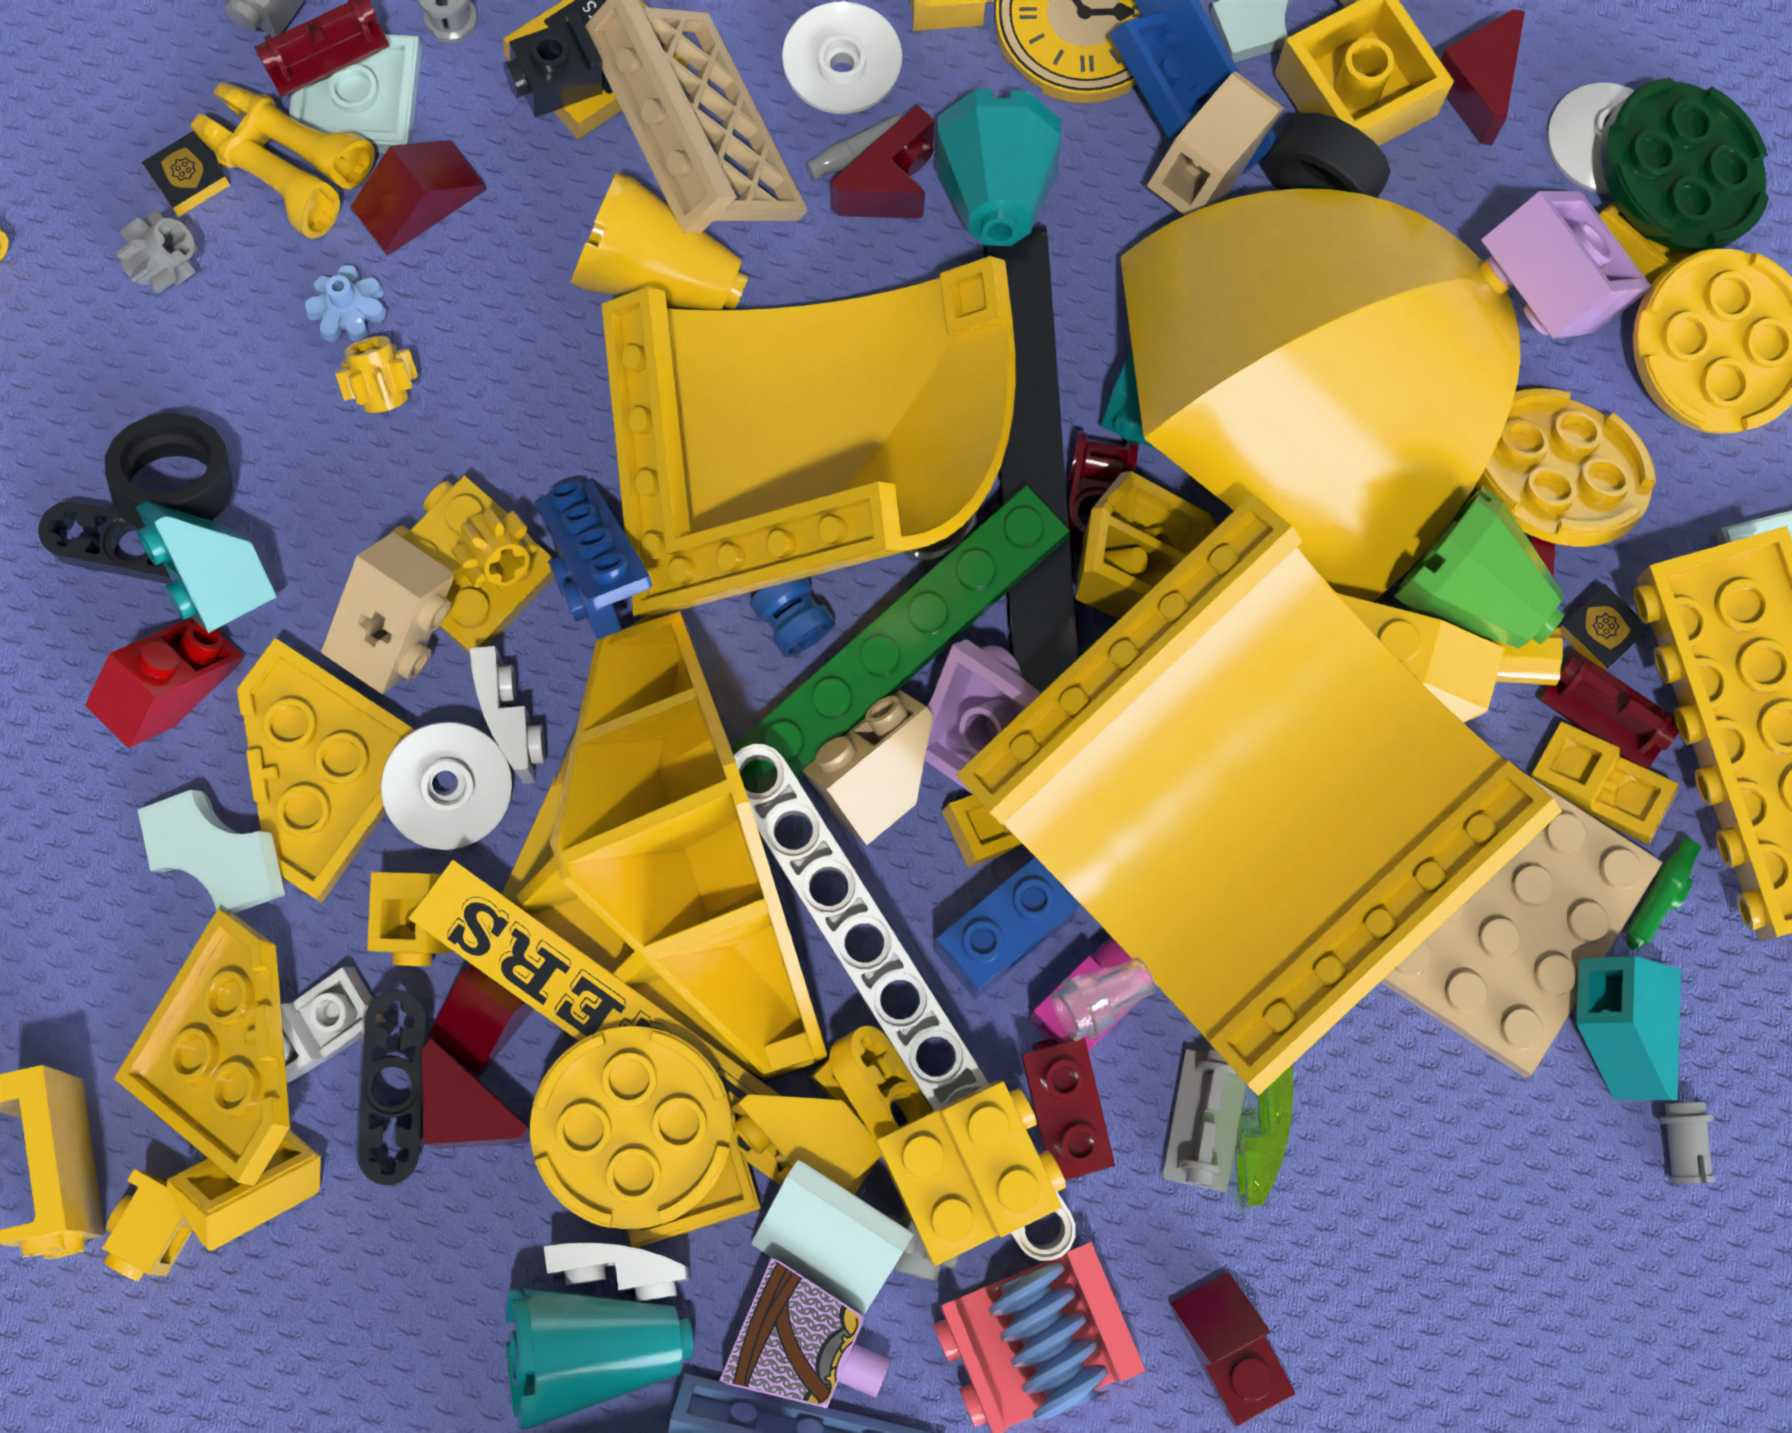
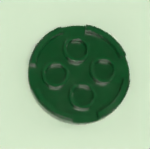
M1671 77L1660 78L1636 89L1610 115L1601 141V164L1607 187L1623 215L1635 228L1654 242L1672 250L1692 254L1709 249H1722L1749 232L1760 220L1767 207L1769 195L1765 194L1766 174L1763 159L1768 156L1765 144L1748 115L1731 98L1711 86L1705 90L1688 83L1673 81Z

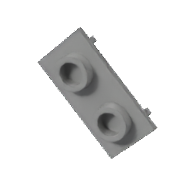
M1185 1049L1162 1179L1227 1193L1246 1083L1216 1050H1209L1208 1053Z

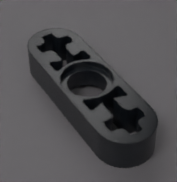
M62 502L49 508L40 520L38 534L41 543L62 563L164 584L172 583L163 562L161 566H159L160 564L155 565L146 552L140 558L131 561L118 558L116 546L119 539L125 533L138 531L139 529L123 520L117 510L76 502ZM77 521V524L87 534L100 537V548L92 540L80 537H73L69 545L66 546V543L58 534L61 529L71 530L74 522Z
M386 989L375 994L366 1004L362 1017L356 1159L364 1175L371 1181L381 1185H394L404 1181L413 1173L419 1160L422 1105V1048L425 1043L426 1017L423 1006L418 999L400 989ZM390 1001H400L401 1010L412 1014L413 1019L411 1025L400 1027L398 1048L406 1049L412 1046V1058L407 1060L396 1055H384L372 1059L373 1046L376 1045L387 1049L388 1040L387 1029L384 1026L375 1024L376 1014L387 1012ZM387 1067L402 1069L406 1072L410 1081V1089L407 1096L395 1105H384L377 1102L371 1092L374 1076L380 1070ZM370 1113L386 1118L400 1117L409 1113L408 1126L394 1123V1142L397 1147L406 1148L405 1158L394 1159L392 1170L381 1171L379 1161L368 1157L369 1149L380 1147L383 1141V1125L376 1123L368 1126Z

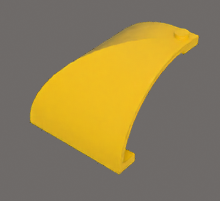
M1299 188L1265 191L1219 202L1172 221L1144 238L1120 257L1144 439L1234 511L1250 495L1254 494L1295 529L1303 541L1297 548L1336 593L1373 602L1421 558L1453 520L1473 491L1502 435L1516 391L1521 357L1519 328L1508 293V289L1512 286L1506 285L1497 277L1491 269L1488 259L1486 261L1480 259L1467 245L1444 227L1422 214L1394 202L1360 193L1332 189Z
M989 256L940 273V278L917 285L865 297L805 306L754 310L669 309L666 305L665 291L651 287H645L601 303L625 535L648 571L653 584L650 589L631 596L633 615H659L683 610L929 546L947 538L962 527L979 509L992 488L1009 440L1016 386L1015 342L1005 260Z

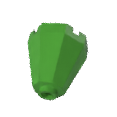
M1482 486L1460 508L1453 518L1456 521L1441 533L1433 545L1415 563L1401 582V588L1394 597L1415 613L1443 620L1461 629L1518 649L1531 639L1538 644H1542L1560 624L1565 615L1557 608L1562 601L1564 593L1506 504Z

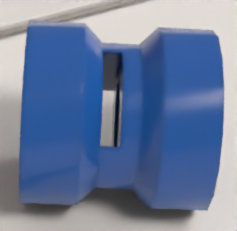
M807 578L760 589L749 602V606L759 621L769 623L773 629V642L783 657H791L805 651L824 638L836 625V621L826 606L816 604L811 597L812 585Z

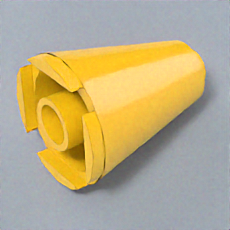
M616 172L594 221L595 224L589 239L584 245L570 284L584 291L620 297L645 287H651L665 291L667 307L683 310H722L723 306L735 310L749 276L738 272L742 259L704 231L702 233H683L670 206L630 175L627 176Z

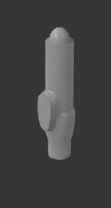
M897 113L846 140H840L829 146L820 155L805 163L810 177L816 180L826 174L843 171L905 115Z

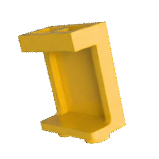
M45 1065L0 1074V1113L22 1119L35 1219L28 1224L1 1229L0 1245L21 1248L22 1257L43 1255V1259H53L82 1253L85 1251L84 1240L105 1236L83 1079Z

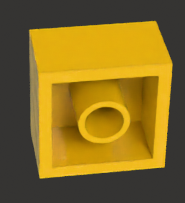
M1359 0L1288 37L1285 40L1274 73L1300 114L1321 113L1339 118L1358 128L1372 139L1378 147L1437 116L1454 82L1399 0Z

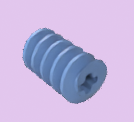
M1054 1262L992 1289L1001 1290L1003 1295L989 1308L991 1316H1012L1014 1320L1000 1333L1001 1341H1023L1024 1347L1010 1360L1012 1367H1034L1035 1373L1021 1386L1023 1393H1045L1046 1399L1032 1412L1035 1420L1048 1419L1109 1392L1095 1391L1094 1389L1108 1374L1106 1366L1084 1365L1083 1363L1097 1348L1095 1340H1073L1072 1335L1086 1322L1084 1314H1062L1061 1309L1075 1296L1073 1289L1051 1288L1050 1286L1064 1271V1267L1060 1262Z

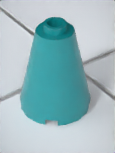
M524 1287L507 1290L505 1323L515 1322L516 1330L510 1332V1344H506V1358L514 1417H518V1430L537 1427L680 1375L682 1360L693 1358V1335L689 1318L679 1319L676 1308L673 1305Z

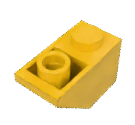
M748 1094L730 1107L740 1118L733 1124V1127L743 1141L758 1155L767 1149L783 1168L777 1175L781 1184H783L785 1178L797 1160L844 1189H847L881 1157L873 1136L843 1100Z

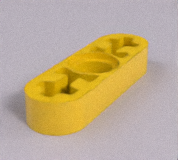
M862 1026L833 1043L829 1054L832 1072L874 1139L899 1128L891 1113V1102L900 1107L907 1123L934 1111L893 1045L880 1030L872 1026ZM880 1084L884 1088V1091L882 1092L878 1088V1085Z

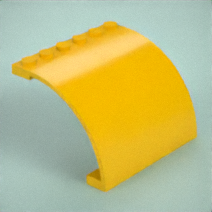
M1252 494L969 761L956 776L1002 825L1004 824L1093 916L1209 1041L1212 1047L1240 1078L1259 1096L1559 815L1562 810L1553 797L1509 760H1504L1393 655L1300 552L1297 547L1303 541L1295 529Z

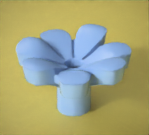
M351 265L341 266L338 274L331 278L327 276L319 277L314 282V291L317 296L311 297L305 302L307 318L313 321L322 319L320 335L328 342L337 341L341 336L342 329L346 330L348 338L353 342L367 338L369 332L364 322L368 320L379 323L384 320L387 312L386 307L377 300L384 294L382 285L373 277L360 280L359 271Z

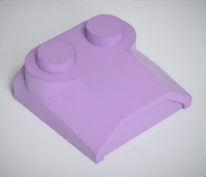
M968 639L953 644L928 706L929 711L933 715L925 761L971 794L972 792L956 774L1041 694L1022 678L1017 661L1008 651L998 646L979 648Z

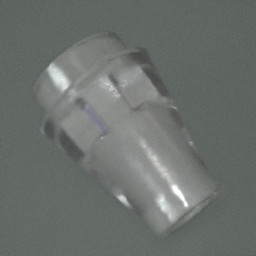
M1136 957L1124 964L1064 979L1062 981V988L1052 993L1051 1001L1061 1026L1073 1040L1078 1041L1086 1036L1095 1040L1141 1000L1154 994L1156 987L1149 969L1141 959Z

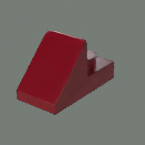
M917 104L830 182L831 209L838 216L915 219L924 216L925 192L908 175L917 173L933 154L935 120Z
M1229 1272L1169 1303L1233 1426H1239L1296 1395L1265 1337L1270 1333L1269 1328Z

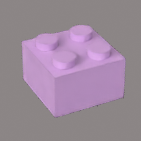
M1539 191L1481 239L1492 254L1488 258V262L1493 272L1506 285H1514L1527 302V305L1524 306V312L1528 320L1540 333L1544 335L1550 334L1553 339L1596 333L1651 289V284L1582 191Z

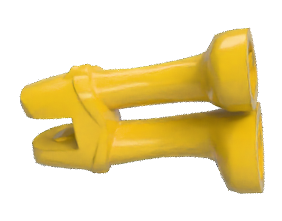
M220 82L214 89L213 95L234 114L243 118L232 133L220 123L198 113L191 122V129L203 143L215 152L219 164H223L228 168L238 167L273 188L284 199L289 223L296 231L309 239H318L325 235L334 225L339 215L341 203L337 192L317 176L295 167L266 150L264 145L271 138L305 159L333 183L343 189L351 190L365 180L373 166L375 152L372 143L362 136L349 131L327 134L312 129L278 109L274 100L267 94H255L239 86Z

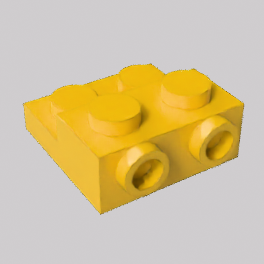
M464 475L454 486L449 481H444L430 492L423 503V509L427 513L411 530L402 525L392 532L455 573L446 599L451 602V606L439 628L470 655V648L488 647L554 579L548 561L554 558L537 544L538 550L529 554L530 564L527 576H523L514 584L505 586L504 590L501 591L496 585L490 583L488 579L481 586L474 587L463 573V567L451 552L453 547L461 544L460 533L462 529L460 525L463 522L466 523L475 515L484 513L485 508L490 507L502 520L508 513Z
M994 1081L874 1139L933 1266L956 1257L996 1236L1002 1238L1063 1208L1056 1192L1066 1188L1065 1180L1058 1164L1048 1150L1039 1155L1037 1154L1027 1132V1129L1037 1125L1036 1119L1027 1098L1020 1088L1009 1092L1004 1081Z

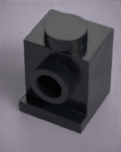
M578 11L566 14V22L509 41L510 60L503 63L508 84L516 98L525 96L535 117L602 94V60Z

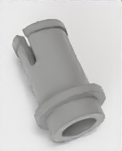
M1706 1102L1665 1104L1666 1117H1659L1660 1124H1667L1672 1177H1670L1671 1184L1715 1182V1175L1712 1173L1707 1123L1714 1121V1115H1707Z

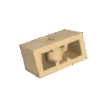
M390 533L356 556L321 653L381 694L387 692L404 678L408 681L414 680L422 672L430 659L432 651L426 646L432 632L440 626L449 612L451 602L446 599L455 573L396 533Z

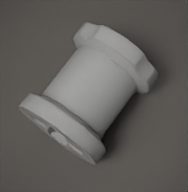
M417 0L424 11L426 29L434 35L437 41L447 44L460 43L476 30L478 23L477 11L474 4L469 0ZM447 18L449 29L445 28L442 19Z

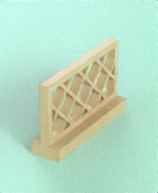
M607 0L586 23L585 27L602 60V70L683 233H702L713 221H799L808 212V209L709 13L642 7L639 0ZM682 32L695 33L703 50L682 35ZM659 41H661L664 44V48H662ZM674 52L698 70L697 76L673 58ZM708 79L724 90L728 100L707 84ZM684 91H686L688 94H690L688 99H687V97H686ZM699 103L723 120L722 126L698 108ZM734 129L749 140L753 150L732 135ZM709 141L715 145L714 149H712ZM725 153L748 170L747 177L723 159ZM759 179L774 190L779 200H776L758 186ZM734 191L740 195L739 200H735L737 197Z

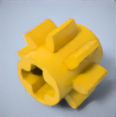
M374 336L359 340L345 349L346 360L340 362L342 369L334 372L344 401L355 398L357 405H362L364 411L368 413L385 412L407 401L408 394L406 390L413 387L411 380L418 377L409 348L397 351L396 345L391 344L388 337Z
M490 507L485 508L484 513L475 515L466 523L463 522L460 525L462 529L460 533L461 544L453 547L451 552L463 567V573L474 587L481 586L488 579L490 583L496 585L501 591L504 590L505 586L514 584L523 576H527L530 564L529 554L537 551L538 546L526 532L528 527L514 511L508 513L502 520Z

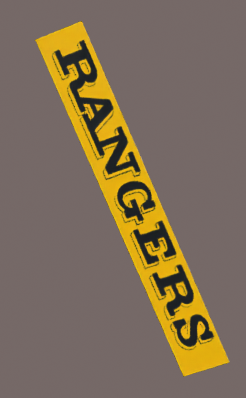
M454 860L450 862L408 918L578 1041L597 1032L616 1027L642 1026L662 1030L686 1041L709 1061L724 1085L730 1107L748 1094L781 1096ZM730 1108L733 1129V1124L740 1118ZM734 1129L740 1152L744 1150L747 1162L782 1186L777 1178V1175L783 1170L781 1165L767 1149L760 1155L755 1153ZM876 1163L872 1164L846 1190L855 1195Z

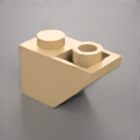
M1233 72L1176 137L1148 182L1147 187L1185 216L1201 208L1223 202L1284 107L1238 72Z
M901 690L893 696L882 698L874 703L867 711L864 720L844 736L834 738L823 745L817 752L816 759L802 770L840 825L865 845L872 842L917 803L933 715L927 706Z

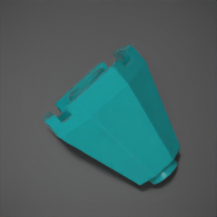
M975 89L938 115L936 171L968 233L985 246H1012L1029 235L1058 173L1061 118L1028 90H1009L1010 98H993V89Z

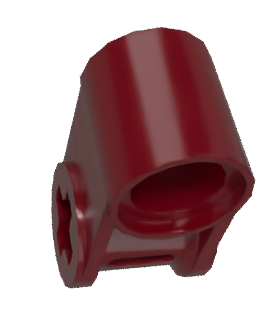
M1077 431L1068 481L1070 493L1067 505L1070 548L1076 554L1081 555L1083 538L1086 531V526L1079 517L1086 513H1091L1092 508L1121 473L1129 471L1135 473L1139 442L1129 440L1126 445L1090 440L1086 432Z

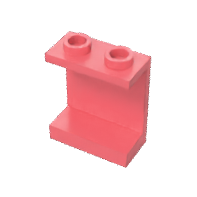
M1091 1242L1066 1252L1062 1257L1042 1262L939 1306L944 1319L934 1323L933 1327L948 1363L960 1358L970 1384L959 1388V1391L974 1427L986 1423L990 1433L1006 1432V1428L1033 1417L1032 1412L1046 1399L1045 1393H1023L1021 1386L1035 1373L1034 1367H1012L1010 1360L1024 1347L1023 1341L1002 1342L999 1335L1014 1321L1013 1317L991 1316L989 1308L1003 1295L1001 1290L992 1289L1054 1262L1062 1263L1064 1271L1050 1284L1051 1288H1072L1075 1296L1061 1309L1062 1314L1082 1313L1086 1319V1322L1072 1335L1073 1340L1093 1339L1097 1345V1348L1083 1363L1084 1365H1105L1108 1370L1106 1377L1094 1389L1096 1390L1114 1381L1122 1382L1146 1371Z

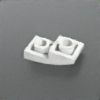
M496 646L470 648L471 667L476 693L491 734L523 784L536 783L535 764L545 763L544 732L542 725H532V720L525 706L506 708V704L516 703L517 698L513 665L504 666Z
M354 967L340 968L294 1002L281 1004L287 1084L361 1039L363 1011L372 997ZM377 1013L375 1024L382 1025L386 1020L381 1013Z
M567 1243L544 1246L547 1274H565L566 1286L606 1280L605 1267L615 1265L618 1290H635L636 1301L642 1302L677 1296L675 1283L690 1280L689 1267L665 1256L638 1248L602 1243Z

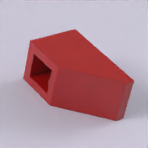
M190 618L111 652L85 706L128 748H131L175 727L241 663L244 655L218 629L208 633Z

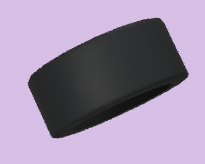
M1301 113L1291 119L1269 153L1266 165L1271 180L1280 190L1298 188L1332 189L1365 194L1376 198L1379 197L1387 184L1391 172L1386 156L1372 139L1358 128L1343 120L1321 113Z
M170 413L151 415L129 424L113 438L104 456L105 476L112 502L123 520L139 530L144 528L145 525L136 506L146 501L213 521L225 510L233 492L232 475L226 445L215 428L196 417ZM182 456L192 458L207 466L206 472L195 483L178 491L157 493L140 489L132 484L134 475L146 464L164 457Z

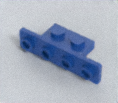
M1133 0L1143 17L1125 21L1110 34V37L1121 54L1125 67L1133 75L1149 103L1154 118L1162 126L1167 137L1172 139L1181 133L1233 72L1236 71L1239 74L1240 72L1199 0ZM1270 128L1241 175L1247 173L1269 156L1278 140L1272 128Z
M593 480L561 483L553 487L547 496L535 501L538 513L550 533L558 557L549 560L548 564L561 596L565 597L574 621L578 622L586 618L598 640L621 631L612 603L648 590L653 584L648 571Z

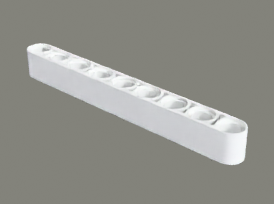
M751 744L740 749L734 755L740 776L744 767L749 762L755 760L768 761L778 771L776 783L769 791L752 793L745 789L759 834L933 1110L988 1085L989 1083L784 758L776 749L765 744ZM789 815L803 816L813 827V835L810 842L797 850L782 847L775 838V829L778 823ZM835 870L846 878L848 892L839 904L824 906L812 898L810 884L813 877L819 872ZM859 925H869L876 928L883 939L881 955L868 963L853 960L845 949L847 934ZM893 981L910 983L918 994L916 1011L910 1017L903 1020L889 1017L883 1011L880 1004L883 988ZM931 1037L945 1039L951 1045L954 1052V1061L951 1067L945 1073L938 1076L924 1073L916 1061V1052L919 1045L925 1039ZM1058 1192L1056 1194L1063 1208L1055 1211L1060 1219V1232L1053 1242L1046 1245H1036L1029 1242L1025 1234V1226L1011 1233L1020 1248L1028 1256L1037 1260L1051 1261L1062 1257L1071 1248L1075 1239V1222Z

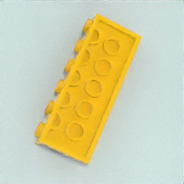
M1784 526L1650 565L1637 577L1638 587H1635L1633 590L1634 603L1638 615L1644 624L1651 623L1659 647L1654 648V661L1658 674L1665 684H1672L1679 707L1674 710L1676 727L1680 730L1679 735L1686 745H1693L1700 769L1695 771L1698 792L1706 806L1713 805L1721 830L1716 832L1718 851L1724 864L1728 868H1735L1742 892L1737 894V905L1741 918L1750 931L1756 930L1760 941L1792 933V539L1788 527Z

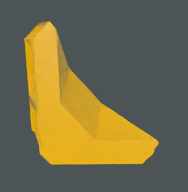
M680 611L670 615H650L637 620L629 628L604 638L596 639L575 734L501 895L739 1066L764 1081L826 1061V1048L734 755Z

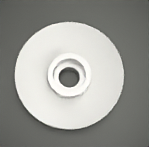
M832 2L809 10L790 28L783 45V69L792 90L810 106L834 114L857 113L878 104L894 88L901 71L902 49L894 28L881 14L857 3ZM844 62L851 65L853 69L847 72H837L832 70V67L837 63Z
M1600 82L1587 84L1571 91L1556 106L1547 128L1548 149L1552 160L1560 172L1577 186L1595 193L1610 194L1601 164V141L1605 128L1604 124L1607 123L1615 108L1635 90L1615 83Z
M458 722L432 723L406 735L389 754L381 777L383 805L394 826L411 841L421 846L439 850L462 848L488 835L503 818L509 805L512 791L510 768L499 746L479 729ZM441 771H450L456 776L454 786L448 791H438L432 786L434 776Z

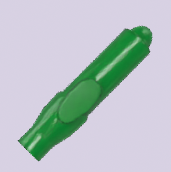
M1682 838L1676 850L1665 860L1657 872L1655 882L1625 931L1627 935L1626 944L1630 949L1638 950L1644 945H1649L1668 910H1677L1682 905L1693 883L1689 877L1694 861L1702 849L1695 841Z

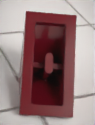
M1512 9L1445 49L1440 59L1454 81L1446 99L1480 144L1492 146L1507 118L1525 11Z
M450 140L394 145L388 148L350 207L381 250L388 256L486 191V187Z
M471 964L457 978L428 1036L481 1076L534 1008Z
M432 1039L422 1048L424 1145L433 1149L523 1144L531 1140L530 1127L441 1045Z

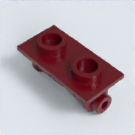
M347 0V3L273 38L268 34L264 36L265 42L254 46L281 98L390 47L376 20V13L369 0Z
M1576 650L1571 652L1562 665L1558 684L1556 686L1549 685L1539 699L1542 703L1588 734L1619 747L1620 756L1646 769L1650 768L1661 750L1665 751L1671 745L1680 731L1676 728L1675 718Z
M1085 1037L1058 1043L1057 1039H1046L1033 1043L1031 1045L1032 1051L1021 1054L1044 1152L1048 1150L1052 1154L1065 1181L1114 1167L1115 1162Z

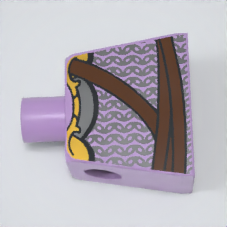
M771 1258L719 1381L731 1386L828 1408L838 1382L876 1398L891 1359L854 1343L864 1321V1316L787 1265Z

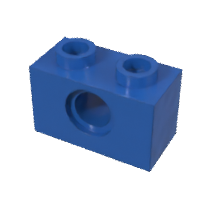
M1034 857L938 936L935 941L934 952L970 995L977 999L1072 920L1080 905L1054 875Z

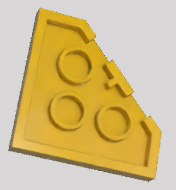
M274 638L237 688L240 714L244 718L248 750L246 754L253 800L257 803L261 831L272 833L281 877L322 903L386 815L381 796V777L385 762L394 747L415 729L277 638Z
M218 908L113 1079L237 1183L255 1186L290 1129L277 952L274 943L237 915Z

